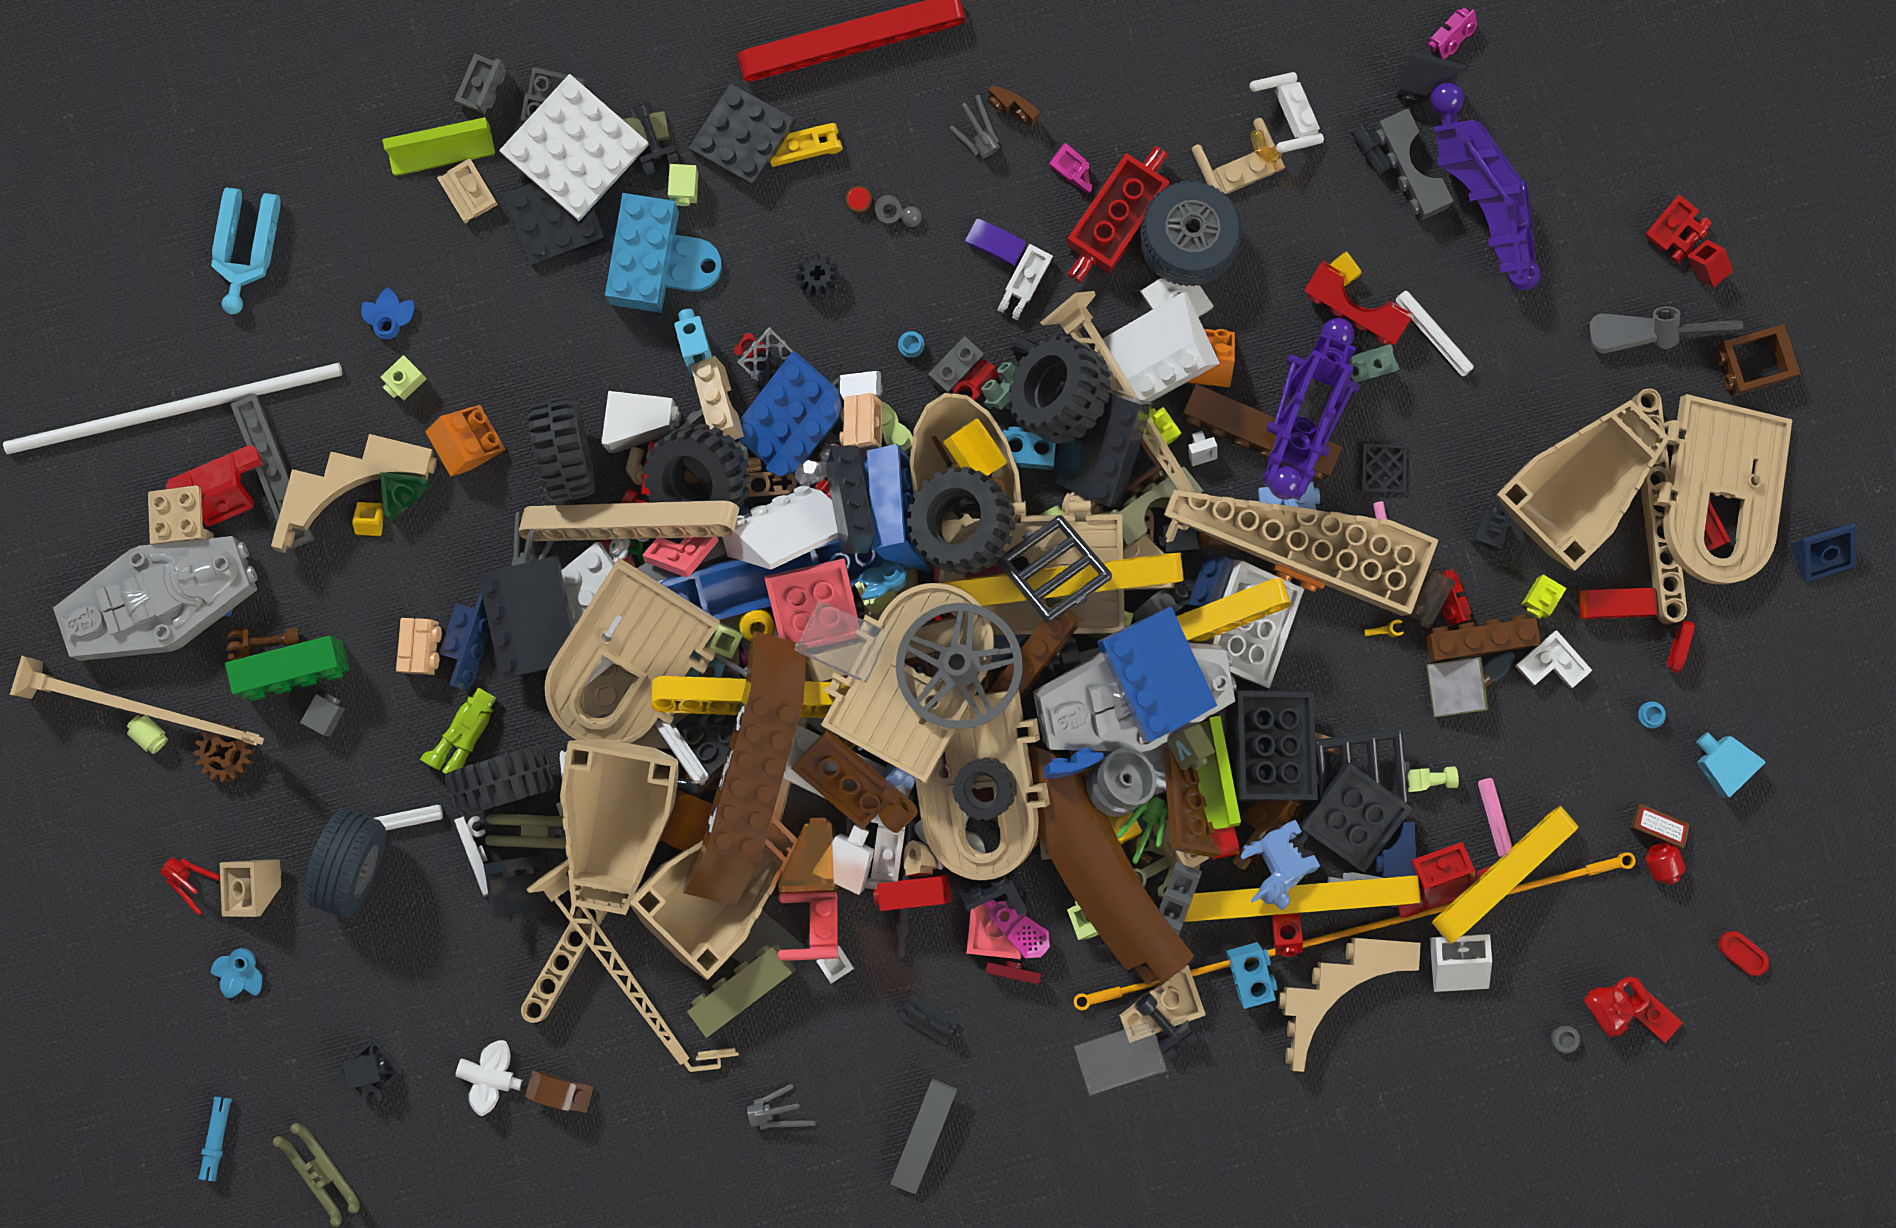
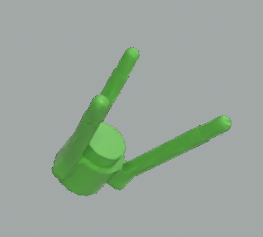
M1152 796L1146 803L1138 807L1117 834V837L1121 838L1141 813L1144 814L1142 818L1148 823L1133 858V863L1135 864L1142 854L1153 824L1157 825L1159 821L1156 847H1161L1168 816V804L1160 798Z

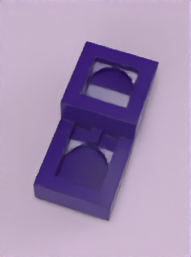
M976 219L965 240L969 246L990 253L993 258L1013 266L1016 265L1027 244L1015 235L980 219Z

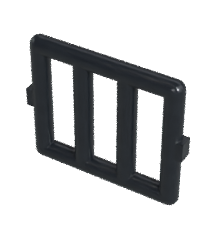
M1062 515L1056 516L1034 533L1029 531L1023 535V541L997 560L1002 570L1048 623L1057 619L1076 604L1078 607L1088 601L1087 596L1112 579L1111 571ZM1058 528L1065 534L1067 538L1022 571L1018 572L1011 562ZM1075 546L1082 554V557L1034 591L1026 580ZM1089 565L1099 574L1052 609H1049L1042 601L1044 597Z
M1392 728L1315 740L1318 800L1328 787L1324 749L1340 747L1343 767L1347 761L1353 765L1351 745L1366 743L1369 777L1381 785L1377 742L1393 739L1398 793L1395 796L1408 803L1407 772L1410 771L1408 759H1405L1402 729Z

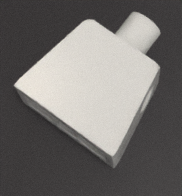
M854 825L849 837L844 834L837 835L812 873L858 895L863 892L874 854V849L864 844L869 830L866 828L861 829L858 825Z

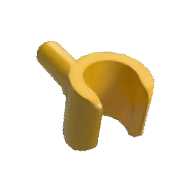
M1394 620L1380 628L1365 629V636L1388 634L1390 637H1397L1404 632H1394L1393 625L1403 622Z

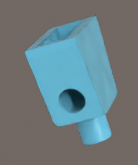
M685 309L678 313L680 321L674 325L690 376L694 377L691 365L712 357L700 316L695 317L692 309Z
M1707 732L1696 742L1706 753L1697 764L1721 798L1731 797L1766 763L1762 758L1731 736L1723 737L1717 742Z

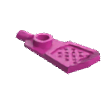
M992 899L983 904L990 910L989 918L1025 958L1041 957L1050 947L1049 932L1024 914L1018 916L1015 909L1010 910L1004 901L996 902ZM1007 911L1010 915L1009 919L1001 921L999 918L1000 912Z

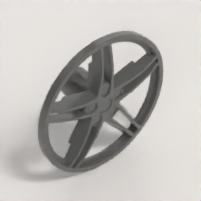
M969 603L945 604L921 615L904 634L896 657L898 685L907 703L918 715L928 722L949 729L975 728L995 719L1014 699L1022 678V654L1012 630L995 613L981 606ZM958 611L949 648L914 636L921 626L932 618L944 613ZM964 612H969L966 645L958 644ZM974 613L992 621L1004 633L1011 648L973 651ZM910 641L940 652L938 660L909 646ZM907 650L939 668V671L924 687V691L917 699L910 692L905 678L904 661ZM1013 653L1012 659L985 665L980 664L979 658ZM1014 663L1010 687L998 705L991 709L977 673ZM941 679L945 681L947 685L922 707L920 703ZM974 683L987 710V713L982 715L966 689V686ZM957 685L978 717L969 720H948L938 717L927 710L953 686Z

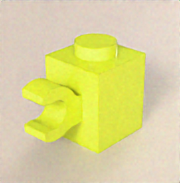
M1163 407L1158 411L1155 408L1150 410L1149 416L1165 443L1168 445L1175 441L1181 432Z
M1541 575L1536 579L1521 605L1527 608L1526 612L1538 619L1541 617L1546 618L1551 615L1566 588L1547 576Z

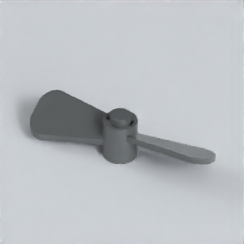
M1660 307L1654 310L1653 318L1598 314L1590 322V337L1592 347L1600 353L1614 352L1652 342L1661 349H1670L1679 343L1680 332L1736 330L1743 328V322L1732 320L1680 325V311L1674 307Z

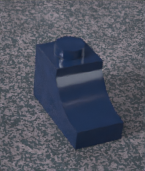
M1414 822L1401 823L1397 837L1392 845L1385 850H1381L1379 856H1376L1375 869L1376 872H1380V877L1416 876L1411 861L1416 859Z

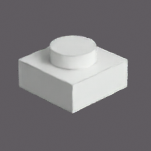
M838 946V959L817 960L830 983H833L854 969L840 946Z

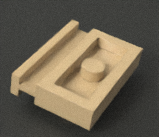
M470 158L447 171L448 173L437 177L465 224L473 217L476 218L498 205Z

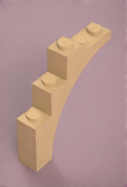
M1351 938V943H1347L1346 959H1350V965L1318 962L1317 968H1313L1312 984H1316V989L1284 987V992L1279 993L1278 1008L1282 1009V1014L1293 1016V1021L1289 1020L1287 1027V1036L1292 1037L1291 1048L1286 1049V1064H1290V1070L1304 1072L1307 1050L1314 1031L1326 1011L1340 996L1357 984L1377 975L1395 971L1419 970L1420 943Z

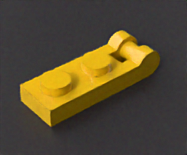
M830 123L789 133L776 155L772 158V167L827 153L834 154L840 152L843 148L841 141L837 139V125ZM826 137L827 142L820 143L819 138Z

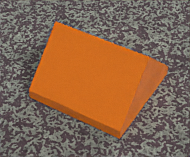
M677 789L675 806L660 841L680 850H685L703 839L713 804Z

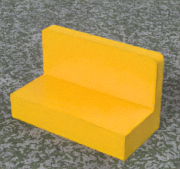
M979 419L973 420L943 441L961 468L969 467L975 471L979 470L988 476L1007 463L1006 458Z

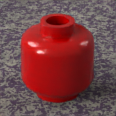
M1667 842L1652 846L1645 858L1652 878L1665 884H1673L1679 881L1680 876L1686 869L1679 849Z

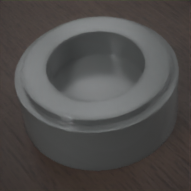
M1559 1026L1551 1035V1043L1559 1052L1572 1053L1579 1047L1580 1036L1572 1027Z

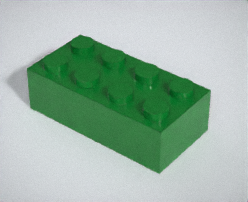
M331 635L225 663L232 694L241 696L242 699L249 698V701L265 698L264 693L275 692V694L291 691V686L301 685V687L313 686L317 684L316 680L327 678V681L336 680L343 677L342 673L350 671L343 641Z

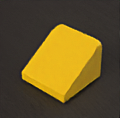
M1347 252L1330 264L1345 273L1344 287L1362 273Z
M357 502L352 522L355 534L381 536L384 514L383 503Z

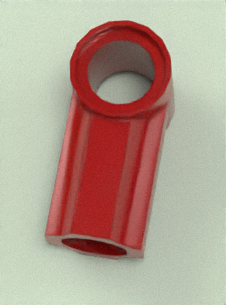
M982 359L962 381L955 385L953 394H958L960 391L965 390L970 392L972 395L971 399L976 401L983 393L981 388L985 383L995 380L999 376L996 368L989 361Z

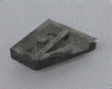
M1430 563L1414 608L1409 616L1420 625L1430 628L1453 588L1455 581Z

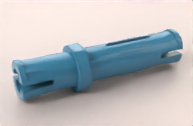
M214 1097L205 1148H202L201 1153L203 1154V1160L198 1179L206 1180L209 1167L208 1181H216L220 1157L223 1156L222 1144L230 1102L232 1101L230 1098H224L222 1110L220 1111L222 1097Z

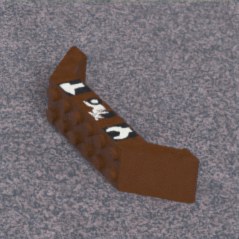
M754 631L747 656L748 665L743 697L702 846L692 866L689 867L683 889L684 894L736 906L760 863L803 707L807 655L806 644Z

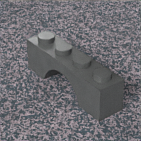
M1409 109L1379 121L1376 127L1377 131H1375L1376 139L1381 143V146L1384 145L1388 153L1386 157L1391 163V168L1396 169L1399 176L1398 184L1403 192L1406 191L1410 198L1409 206L1412 213L1418 215L1421 221L1448 209L1454 201L1443 179L1424 176L1415 169L1410 160V145L1418 135L1419 130Z

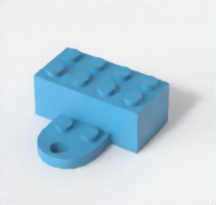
M626 193L622 194L605 297L610 305L662 313L666 288L691 292L704 291L712 287L719 279L722 271V260L717 249L708 241L675 235L679 210L675 201ZM704 262H714L716 264L715 270L712 273H704L701 270Z

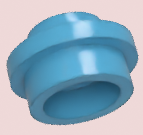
M913 331L904 333L898 341L899 351L908 358L919 356L924 349L922 336Z
M1647 702L1640 707L1638 718L1643 726L1657 728L1664 723L1666 713L1663 706L1659 703Z

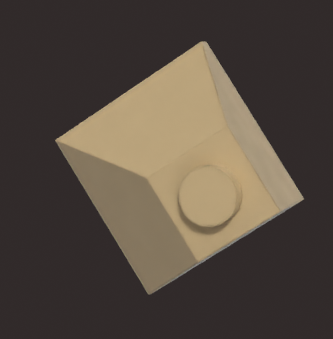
M280 860L221 862L222 916H261L281 887Z

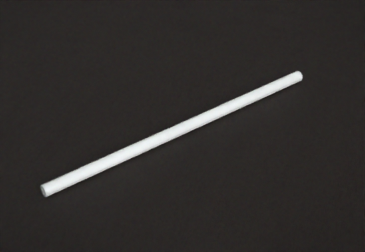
M335 363L3 442L6 454H12L241 400L253 394L262 395L342 376V368L340 363Z

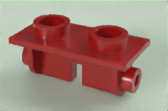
M1454 569L1446 570L1431 577L1434 591L1438 596L1448 627L1470 620V614L1472 613L1466 596L1457 598L1456 593L1462 592L1463 588L1458 577L1459 575L1458 573L1455 574Z

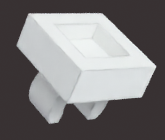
M1202 431L1192 434L1193 444L1189 445V459L1192 466L1217 459V444L1214 437L1205 440Z

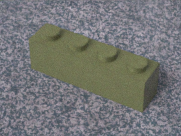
M768 944L755 953L757 959L751 964L744 961L733 970L736 973L735 976L729 980L723 977L712 986L715 990L708 996L702 993L691 1002L694 1007L687 1012L706 1038L796 971L790 961H780L777 954L781 949L777 944L772 948Z

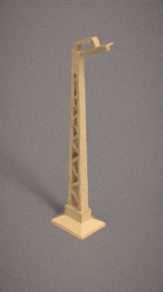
M1094 291L1073 294L1040 322L1042 325L1060 324L1066 334H1071L1075 340L1089 347L1087 343H1094V351L1104 357L1108 364L1106 366H1108L1109 371L1113 372L1112 379L1108 377L1111 380V389L1138 398L1091 322L1093 317L1086 307L1096 295ZM1084 326L1091 338L1083 337L1078 330ZM1119 383L1124 389V391L1118 389ZM1149 416L1143 433V440L1179 491L1196 492ZM1172 519L1166 533V542L1174 540L1178 528L1186 530L1189 527Z
M21 656L10 695L32 699L37 689L47 692L55 691L241 739L253 745H257V743L262 745L264 738L259 737L255 733L243 732L54 679V676L42 673V661Z
M568 859L527 888L529 893L544 891L551 902L553 900L556 902L680 1065L684 1063L690 1072L719 1069L721 1067L720 1058L739 1055L735 1048L698 1052L696 1060L717 1058L718 1064L691 1067L687 1061L689 1059L688 1055L589 910L581 907L588 919L573 918L576 906L572 905L569 912L558 898L565 891H570L569 877L566 874L569 869ZM578 923L592 924L590 939ZM595 929L607 946L594 945ZM599 950L611 952L609 963ZM614 958H616L623 970L613 969ZM618 975L628 976L627 986H625ZM631 982L638 992H630ZM635 997L643 998L642 1006L638 1003ZM646 1003L653 1013L645 1012ZM651 1018H657L656 1025ZM660 1024L662 1025L665 1031L659 1030Z

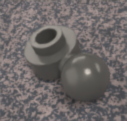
M882 196L875 204V213L878 219L884 223H893L900 218L907 227H915L921 222L922 214L918 208L909 206L903 209L898 199L894 196ZM890 204L892 209L888 212L884 211L883 207Z

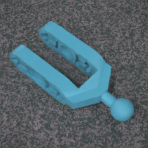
M228 187L223 191L212 249L213 259L211 266L231 283L229 294L222 300V308L228 314H237L243 307V301L239 297L241 286L266 276L280 212L279 195L264 193L262 196L250 266L230 263L242 204V192L240 189Z

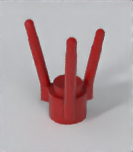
M175 857L170 858L162 867L160 875L167 879L166 883L175 889L197 915H201V910L179 885L182 884L193 894L197 893V890L186 881L190 873L187 869L219 882L220 875L196 866L185 858L181 861Z

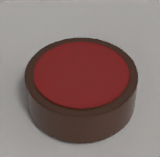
M863 186L851 188L846 195L848 209L856 214L867 212L872 205L870 191Z

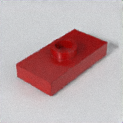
M1634 992L1630 998L1634 1006L1640 1005L1641 1001ZM1649 993L1651 996L1649 1006L1643 1012L1635 1015V1018L1658 1039L1666 1043L1683 1022Z

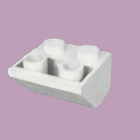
M1489 934L1462 935L1451 944L1444 937H1430L1434 992L1489 988L1492 967Z

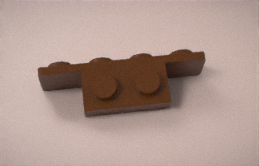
M1307 800L1253 802L1241 819L1259 832L1254 841H1260L1271 831L1280 829L1294 817L1298 816L1303 804ZM1261 854L1248 857L1256 865L1263 859Z

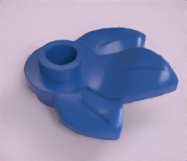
M386 288L379 295L376 304L371 302L362 303V317L365 322L373 326L374 332L378 337L389 340L399 333L401 326L406 325L412 319L414 302L407 300L400 303L396 294L390 288ZM391 323V329L384 331V324Z

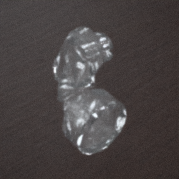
M824 445L819 454L820 462L808 460L800 464L795 471L796 480L802 486H810L827 477L825 465L831 446L839 445Z

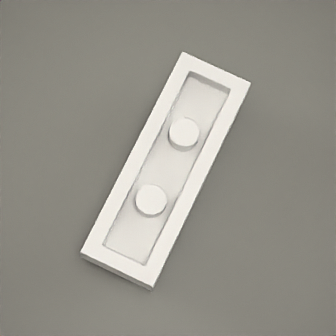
M479 816L472 817L467 824L464 817L455 820V824L483 897L488 896L483 862L487 861L482 845L477 847L473 837H482L485 834V830L476 832L472 829V825L480 821Z

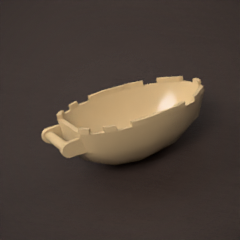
M944 393L927 404L914 428L910 455L913 494L916 490L919 492L924 486L921 483L926 478L934 479L935 472L942 470L948 473L947 466L931 438V433L936 434L951 462H954L955 458L943 441L973 420L979 419L1007 460V463L994 471L991 477L1002 478L1005 484V491L1011 498L1010 503H1020L1022 500L1019 472L1008 440L989 411L969 396ZM964 514L960 520H945L943 518L942 534L945 541L950 543L955 535L964 527L980 519H972L968 514ZM1020 514L1011 516V519L1018 523ZM999 557L993 559L995 562L993 566L998 565L997 560Z

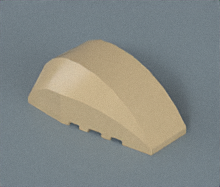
M1630 400L1531 459L1496 496L1510 518L1549 556L1575 571L1615 531L1618 522L1631 504L1630 502L1640 489L1645 477L1655 464L1670 437Z
M607 739L568 742L560 798L561 805L563 806V827L566 834V855L568 856L569 863L568 874L573 906L626 915L630 907L629 901L638 890L675 806L679 771L677 759L656 748Z
M774 815L771 819L760 863L736 906L683 893L686 875L702 846L703 839L662 863L629 901L630 906L641 922L681 962L706 980L746 940L750 933L749 930L760 915L762 907L773 892L776 882L781 873L784 872L800 843Z

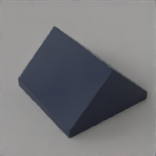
M1854 523L1791 544L1803 580L1806 583L1856 567V526Z

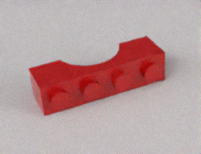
M1322 260L1304 290L1308 293L1307 297L1317 304H1321V302L1331 307L1329 310L1341 318L1345 315L1354 320L1352 324L1360 330L1366 331L1369 329L1376 334L1375 338L1386 345L1390 342L1395 345L1413 314L1391 300L1381 307L1372 309L1356 305L1345 291V273Z

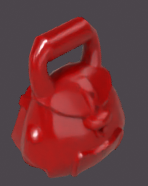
M1627 977L1620 980L1613 987H1597L1590 990L1584 1001L1607 1036L1613 1037L1620 1036L1627 1030L1631 1019L1649 1006L1651 996L1638 978ZM1627 984L1631 986L1641 1001L1640 1005L1634 1006L1633 1001L1624 991Z

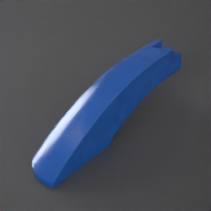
M838 537L773 569L734 558L694 570L689 578L677 575L658 582L720 620L771 606L765 582L766 575L845 559L852 587L857 582H860L859 577L864 571L870 568H879L886 559H883L871 547L869 553L842 554ZM899 564V567L904 568V570L911 568V567H908V566Z

